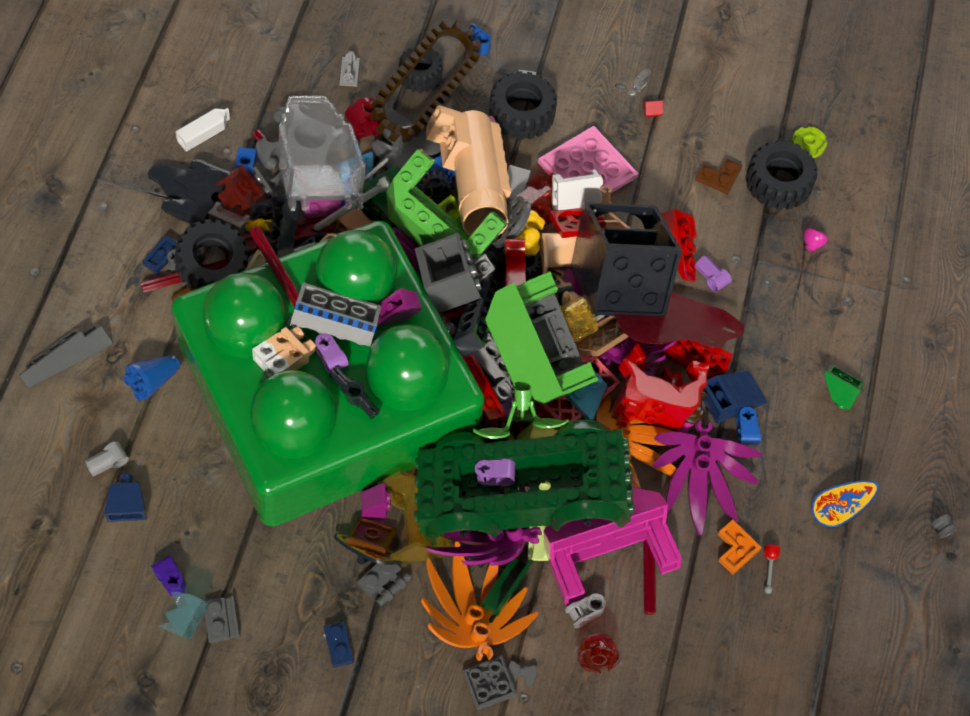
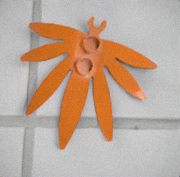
M607 395L601 400L596 411V421L604 424L610 430L622 429L623 436L628 437L630 454L638 460L653 467V463L661 455L633 442L660 446H679L664 445L654 440V436L657 434L675 432L669 429L634 425L646 423L640 420H632L627 428L616 426V419L612 418V410L609 413L611 406L610 396ZM630 463L633 488L640 489L637 474ZM671 463L655 468L669 476H673L676 468Z
M455 541L454 547H460V543ZM453 556L452 581L458 606L457 609L430 558H428L426 565L433 590L441 606L452 620L450 621L422 597L421 603L442 627L440 628L429 622L428 628L436 637L449 645L460 648L476 647V659L478 661H481L482 653H485L488 660H491L493 650L489 646L503 643L517 636L539 614L538 612L532 613L502 628L519 608L528 590L525 587L506 604L500 615L496 616L494 621L490 623L489 619L492 612L481 606V604L498 580V565L491 566L489 564L478 606L467 565L462 563V561H465L464 556Z

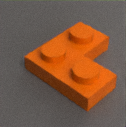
M731 520L718 533V536L731 547L719 558V562L732 575L762 548L734 520Z

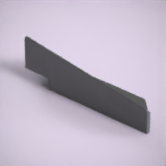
M96 323L84 333L75 328L28 362L25 366L26 370L20 373L19 376L27 387H32L111 346L112 341L102 326Z

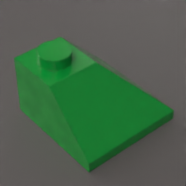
M831 365L824 374L831 399L836 402L835 405L837 407L850 410L865 383Z

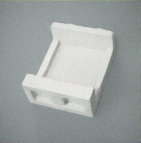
M595 169L591 170V175L563 179L560 174L552 175L553 210L583 208L584 202L601 203L602 194L600 188L603 185L602 176Z

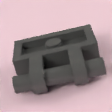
M377 563L357 582V585L371 599L378 593L380 597L376 602L382 607L386 602L389 603L393 599L394 594L407 586L406 583L411 580V577L407 573L401 578L397 575L401 572V568L397 564L384 565ZM390 581L394 583L388 590L384 588Z

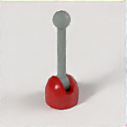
M777 545L764 546V556L769 560L767 586L764 588L767 594L772 592L773 561L780 555V547Z

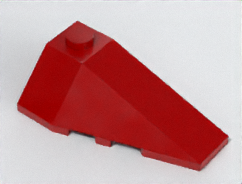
M675 209L664 212L661 215L682 249L677 270L682 280L695 282L696 262L693 258V253L696 252V246L693 245V239L697 238L694 216Z

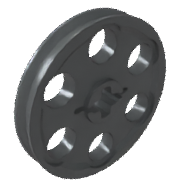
M517 196L507 202L508 225L504 232L498 235L491 243L496 248L505 247L506 239H515L527 223L531 205L523 197Z

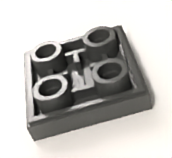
M502 655L462 670L477 711L517 696Z

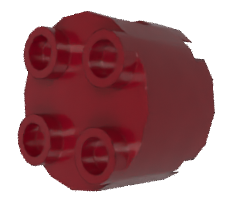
M373 98L358 99L354 102L355 105L353 107L349 106L345 111V118L357 139L379 135L376 128L380 124V120L371 122L369 116L373 111V108H370Z

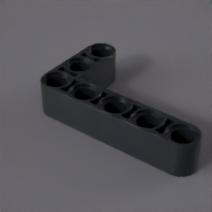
M284 194L258 203L250 211V218L253 220H272L269 243L278 258L293 253L300 209L298 202Z

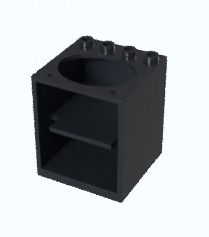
M584 202L570 269L592 315L615 316L614 314L666 316L682 249L656 206ZM610 212H626L638 217L642 221L644 229L605 227V232H603L596 218Z

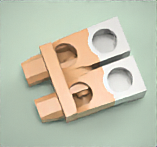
M298 326L290 330L285 327L281 332L252 349L253 360L271 377L276 373L298 370L303 365H306L309 362V356L316 351V345L311 339H308L303 344L300 342L304 338V333Z

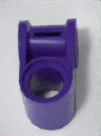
M170 555L151 565L156 577L171 596L178 597L184 593L186 586L182 574Z

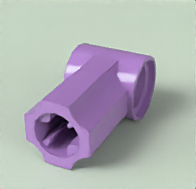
M708 256L701 257L695 264V268L707 279L709 288L714 292L719 291L732 281L728 271L720 269Z

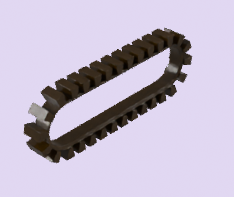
M448 19L442 20L439 26L436 24L370 104V108H373L369 115L371 122L380 120V124L376 128L380 135L386 128L391 131L388 140L394 142L400 135L402 136L403 143L410 141L413 136L417 137L429 122L436 107L443 105L480 58L481 53L477 51L481 44L479 40L471 42L470 39L475 34L471 28L464 33L460 30L463 23L457 20L450 28ZM442 36H452L458 39L466 50V57L462 64L411 125L399 126L393 123L385 113L386 101Z

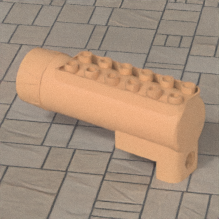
M438 105L427 124L426 140L440 143L442 166L455 171L459 213L464 232L471 236L490 212L493 211L508 223L506 198H509L511 188L499 123L492 122L485 113L480 111L460 112Z

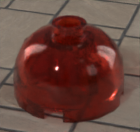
M589 634L582 639L578 646L577 656L580 667L588 672L601 673L600 669L606 668L610 671L620 661L618 645L607 634Z

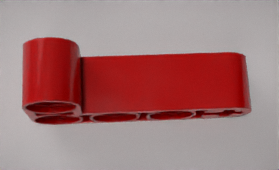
M506 239V286L515 283L517 286L526 282L525 239Z

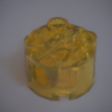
M583 297L560 306L574 342L598 331L595 314L591 315L589 310L592 308Z

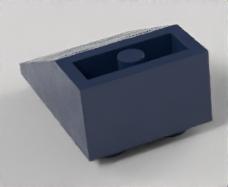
M749 371L723 374L707 380V386L703 390L705 393H708L703 402L716 424L739 415L743 407L754 409L767 404V400Z

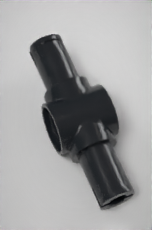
M336 367L335 371L332 370L329 377L341 387L340 390L345 394L346 401L349 404L355 405L357 408L360 407L370 419H374V415L377 416L381 410L369 399V395L364 391L362 383L349 379L339 367ZM356 390L360 392V394L357 396H353L350 394V392Z

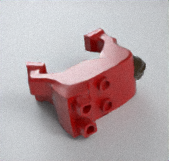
M637 343L618 366L626 383L616 398L612 410V418L616 419V426L627 428L632 420H640L647 424L678 429L686 423L695 424L703 420L705 413L702 401L708 396V393H705L703 390L707 386L709 365L692 360L686 368L691 382L685 385L682 382V373L672 374L670 369L667 368L663 370L660 378L647 375L645 373L647 362H643L646 356L641 346Z

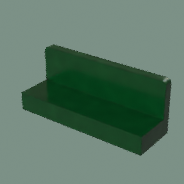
M517 558L510 561L483 600L481 606L499 616L528 573L533 560L530 559L527 564H524Z

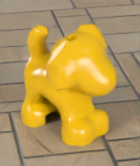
M530 211L527 223L515 238L525 239V255L530 256L536 255L540 250L538 244L540 233L538 230H543L545 221L535 211ZM505 246L504 249H503V254H504L505 256H506V246Z

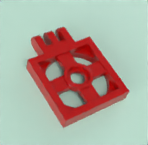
M583 208L550 211V219L561 238L577 237L580 220L574 217L581 216ZM601 215L596 219L600 227H606L603 217ZM566 218L567 221L559 222L558 219Z

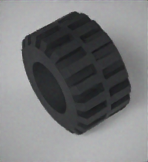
M417 46L415 48L410 47L408 51L405 50L403 52V55L400 56L399 67ZM431 48L401 83L402 86L405 85L407 90L411 89V92L414 93L415 91H418V93L425 91L427 93L430 92V89H436V86H439L442 80L443 62L439 53ZM417 68H423V69H426V70L419 71V70H415V69H417Z

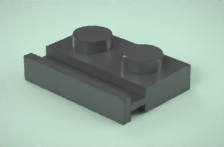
M234 596L226 599L219 598L203 601L209 643L240 638Z

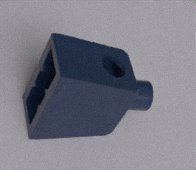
M131 474L120 475V483L110 485L104 511L107 522L147 520L140 483H132L133 476Z

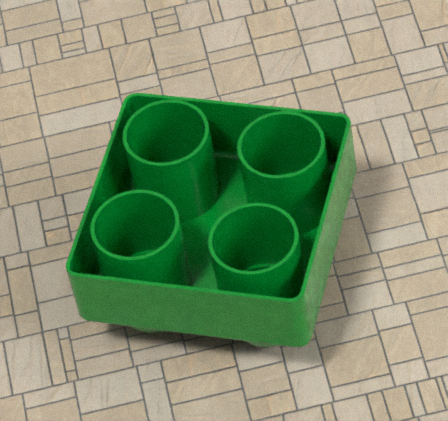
M374 221L356 229L341 232L332 238L279 258L299 293L302 284L306 283L378 305L400 288L417 292L422 310L408 320L383 326L377 324L370 346L359 345L356 342L339 339L331 335L348 360V366L342 368V372L349 379L362 383L364 391L369 395V399L381 410L377 416L374 415V419H370L360 407L357 408L346 401L345 394L340 390L341 387L329 377V373L324 368L316 351L309 356V362L298 370L279 372L271 377L253 360L252 349L281 332L285 327L290 330L297 326L291 323L295 308L267 262L243 272L228 275L219 281L182 294L172 302L171 310L179 347L261 522L267 526L281 525L415 468V459L419 457V450L433 448L441 438L456 432L474 433L473 429H481L484 405L483 393L460 351L455 346L450 333L393 230L386 222ZM299 327L304 333V338L300 342L303 344L308 339H311L316 345V338L322 333L306 327ZM354 390L351 391L350 394L353 396H357L360 394V392Z

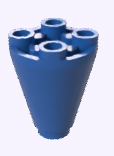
M173 355L133 362L126 366V374L123 375V380L127 386L131 387L138 401L146 400L177 373V370L180 369V363Z

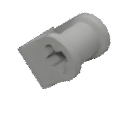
M595 593L570 604L565 608V612L570 615L574 622L573 626L577 629L600 617L604 613L606 601L601 594ZM595 602L600 604L601 607L595 609L590 604Z

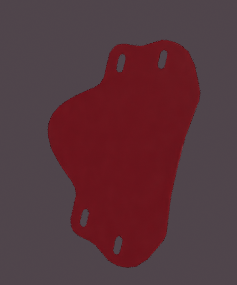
M674 292L671 293L666 316L614 314L621 330L629 338L648 344L692 340L711 348H719L728 340L740 337L744 333L742 323L727 311ZM723 327L735 331V333L728 332L724 330ZM702 338H708L715 341V343H710Z

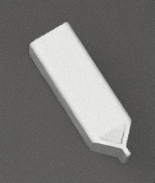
M213 109L175 131L178 143L187 152L225 130L227 121L230 120L229 109Z

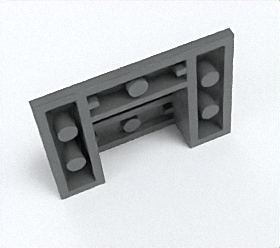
M555 294L525 306L555 376L557 377L584 365Z

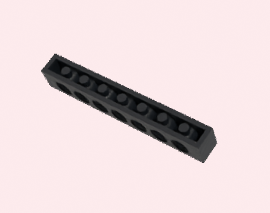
M497 257L490 260L495 270L480 281L482 287L479 290L481 298L465 304L453 342L464 357L484 348L489 328L485 319L495 292L502 287L506 273Z

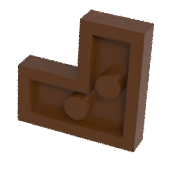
M726 159L719 171L703 164L695 181L728 195L743 165Z

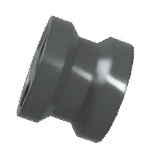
M948 514L936 519L931 524L934 529H937L940 539L951 535L957 530L956 525L951 523V517Z

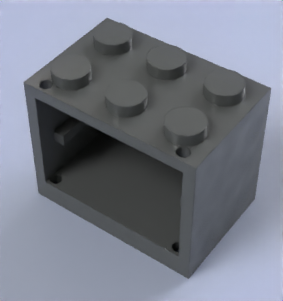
M459 233L415 248L424 288L438 313L481 298L479 290L482 287L479 279L475 278L478 276L475 265H472V263H475L472 253L467 252L469 250L465 239L461 240Z

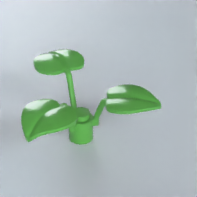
M516 388L515 401H512L510 414L506 417V420H508L504 428L473 429V432L486 438L498 439L510 435L508 430L511 421H534L533 425L536 427L556 428L569 423V419L566 421L551 418L541 419L535 412L534 401H531V389Z

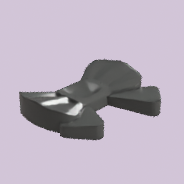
M511 661L508 673L513 686L517 677L521 676L525 678L526 686L530 687L536 677V666H519L516 662Z

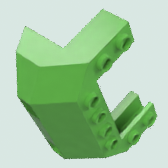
M417 149L394 177L386 192L389 220L419 246H424L459 233L461 240H466L469 248L467 252L472 253L473 259L485 254L489 250L490 244L508 223L493 211L490 212L471 236L467 235L461 224L416 187L418 182L436 162L422 149Z
M547 272L517 286L515 283H512L496 291L485 319L515 389L530 388L531 399L542 404L566 396L598 381L591 362L556 377L525 306L557 292L558 288L551 272Z

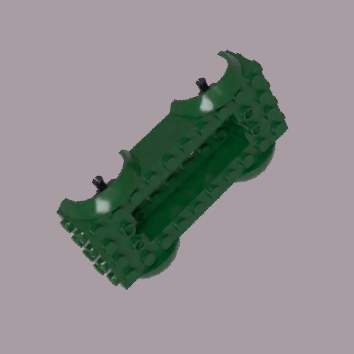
M593 420L571 421L563 425L554 436L490 443L478 434L470 432L449 434L441 438L433 448L419 450V457L415 459L416 469L418 470V475H415V485L418 488V493L414 495L415 504L417 505V511H414L415 523H418L419 533L423 534L425 541L432 545H437L436 538L438 536L454 531H460V537L463 538L464 535L465 537L469 536L468 530L480 531L492 537H497L502 530L551 525L555 531H560L562 525L584 519L585 526H588V522L589 526H591L593 518L610 520L615 522L618 528L624 527L628 522H631V514H634V503L632 501L633 486L631 483L632 470L629 461L631 460L628 437L623 436L622 429L610 430L604 424ZM510 459L515 462V483L511 486H505L510 488L507 494L498 493L499 488L502 486L486 487L479 484L478 475L475 472V465L479 461ZM549 482L551 484L548 490L539 489L541 483ZM522 487L530 488L528 492H520Z

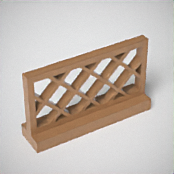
M604 315L603 318L577 332L572 337L580 355L600 356L628 336L621 330L615 316Z

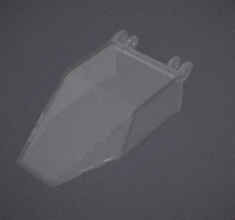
M289 96L285 112L282 116V122L279 125V169L290 210H296L295 201H301L302 210H306L307 200H345L347 209H352V200H356L358 209H363L365 165L352 125L344 121L343 115L336 112V108L325 96Z

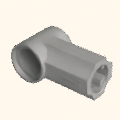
M115 441L108 444L102 452L85 460V464L94 477L111 467H122L128 462L129 458L121 444Z

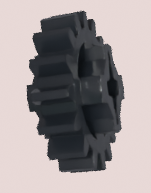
M431 169L430 174L426 173L420 180V183L416 185L437 205L448 196H453L450 190L454 189V187L449 185L452 183V180L440 170L435 171Z

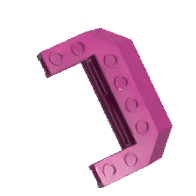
M633 488L634 514H631V522H628L624 527L618 528L615 522L596 518L592 519L593 524L589 526V522L588 526H585L584 519L562 525L560 531H555L551 525L546 526L543 531L544 545L551 573L565 607L584 599L583 594H585V590L575 568V563L644 540L649 545L661 575L680 569L682 557L666 524L668 504L659 492Z

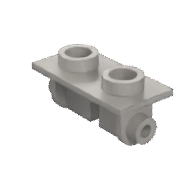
M348 51L345 57H342L339 86L357 87L360 58H356L353 51Z

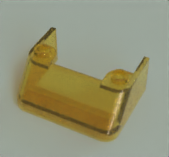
M399 471L375 484L377 486L385 483L386 491H390L391 504L403 511L409 543L403 545L401 550L391 554V559L414 564L427 561L428 558L434 560L448 556L429 552L425 548V546L452 547L450 539L442 536L436 538L437 545H432L425 541L423 534L419 533L418 523H415L414 511H417L414 495L418 493L414 475Z

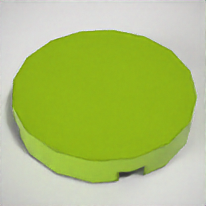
M801 127L795 131L792 137V144L796 145L797 143L801 145V148L803 150L806 149L809 152V156L812 155L813 158L822 155L827 146L825 134L815 127Z

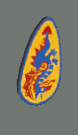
M855 481L824 490L812 502L813 517L820 525L826 528L840 527L851 521L871 504L879 491V486L876 482Z
M334 534V539L338 543L358 555L357 562L360 565L369 561L384 565H394L400 560L399 555L390 549L383 556L346 544L348 535Z

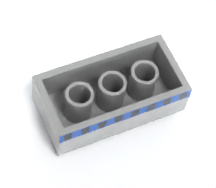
M303 283L291 323L301 328L306 327L316 330L318 333H326L339 339H347L359 345L370 346L376 330L381 306Z

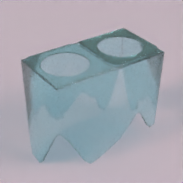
M171 592L176 600L177 608L167 611L165 615L169 623L158 627L191 640L209 604L190 593Z

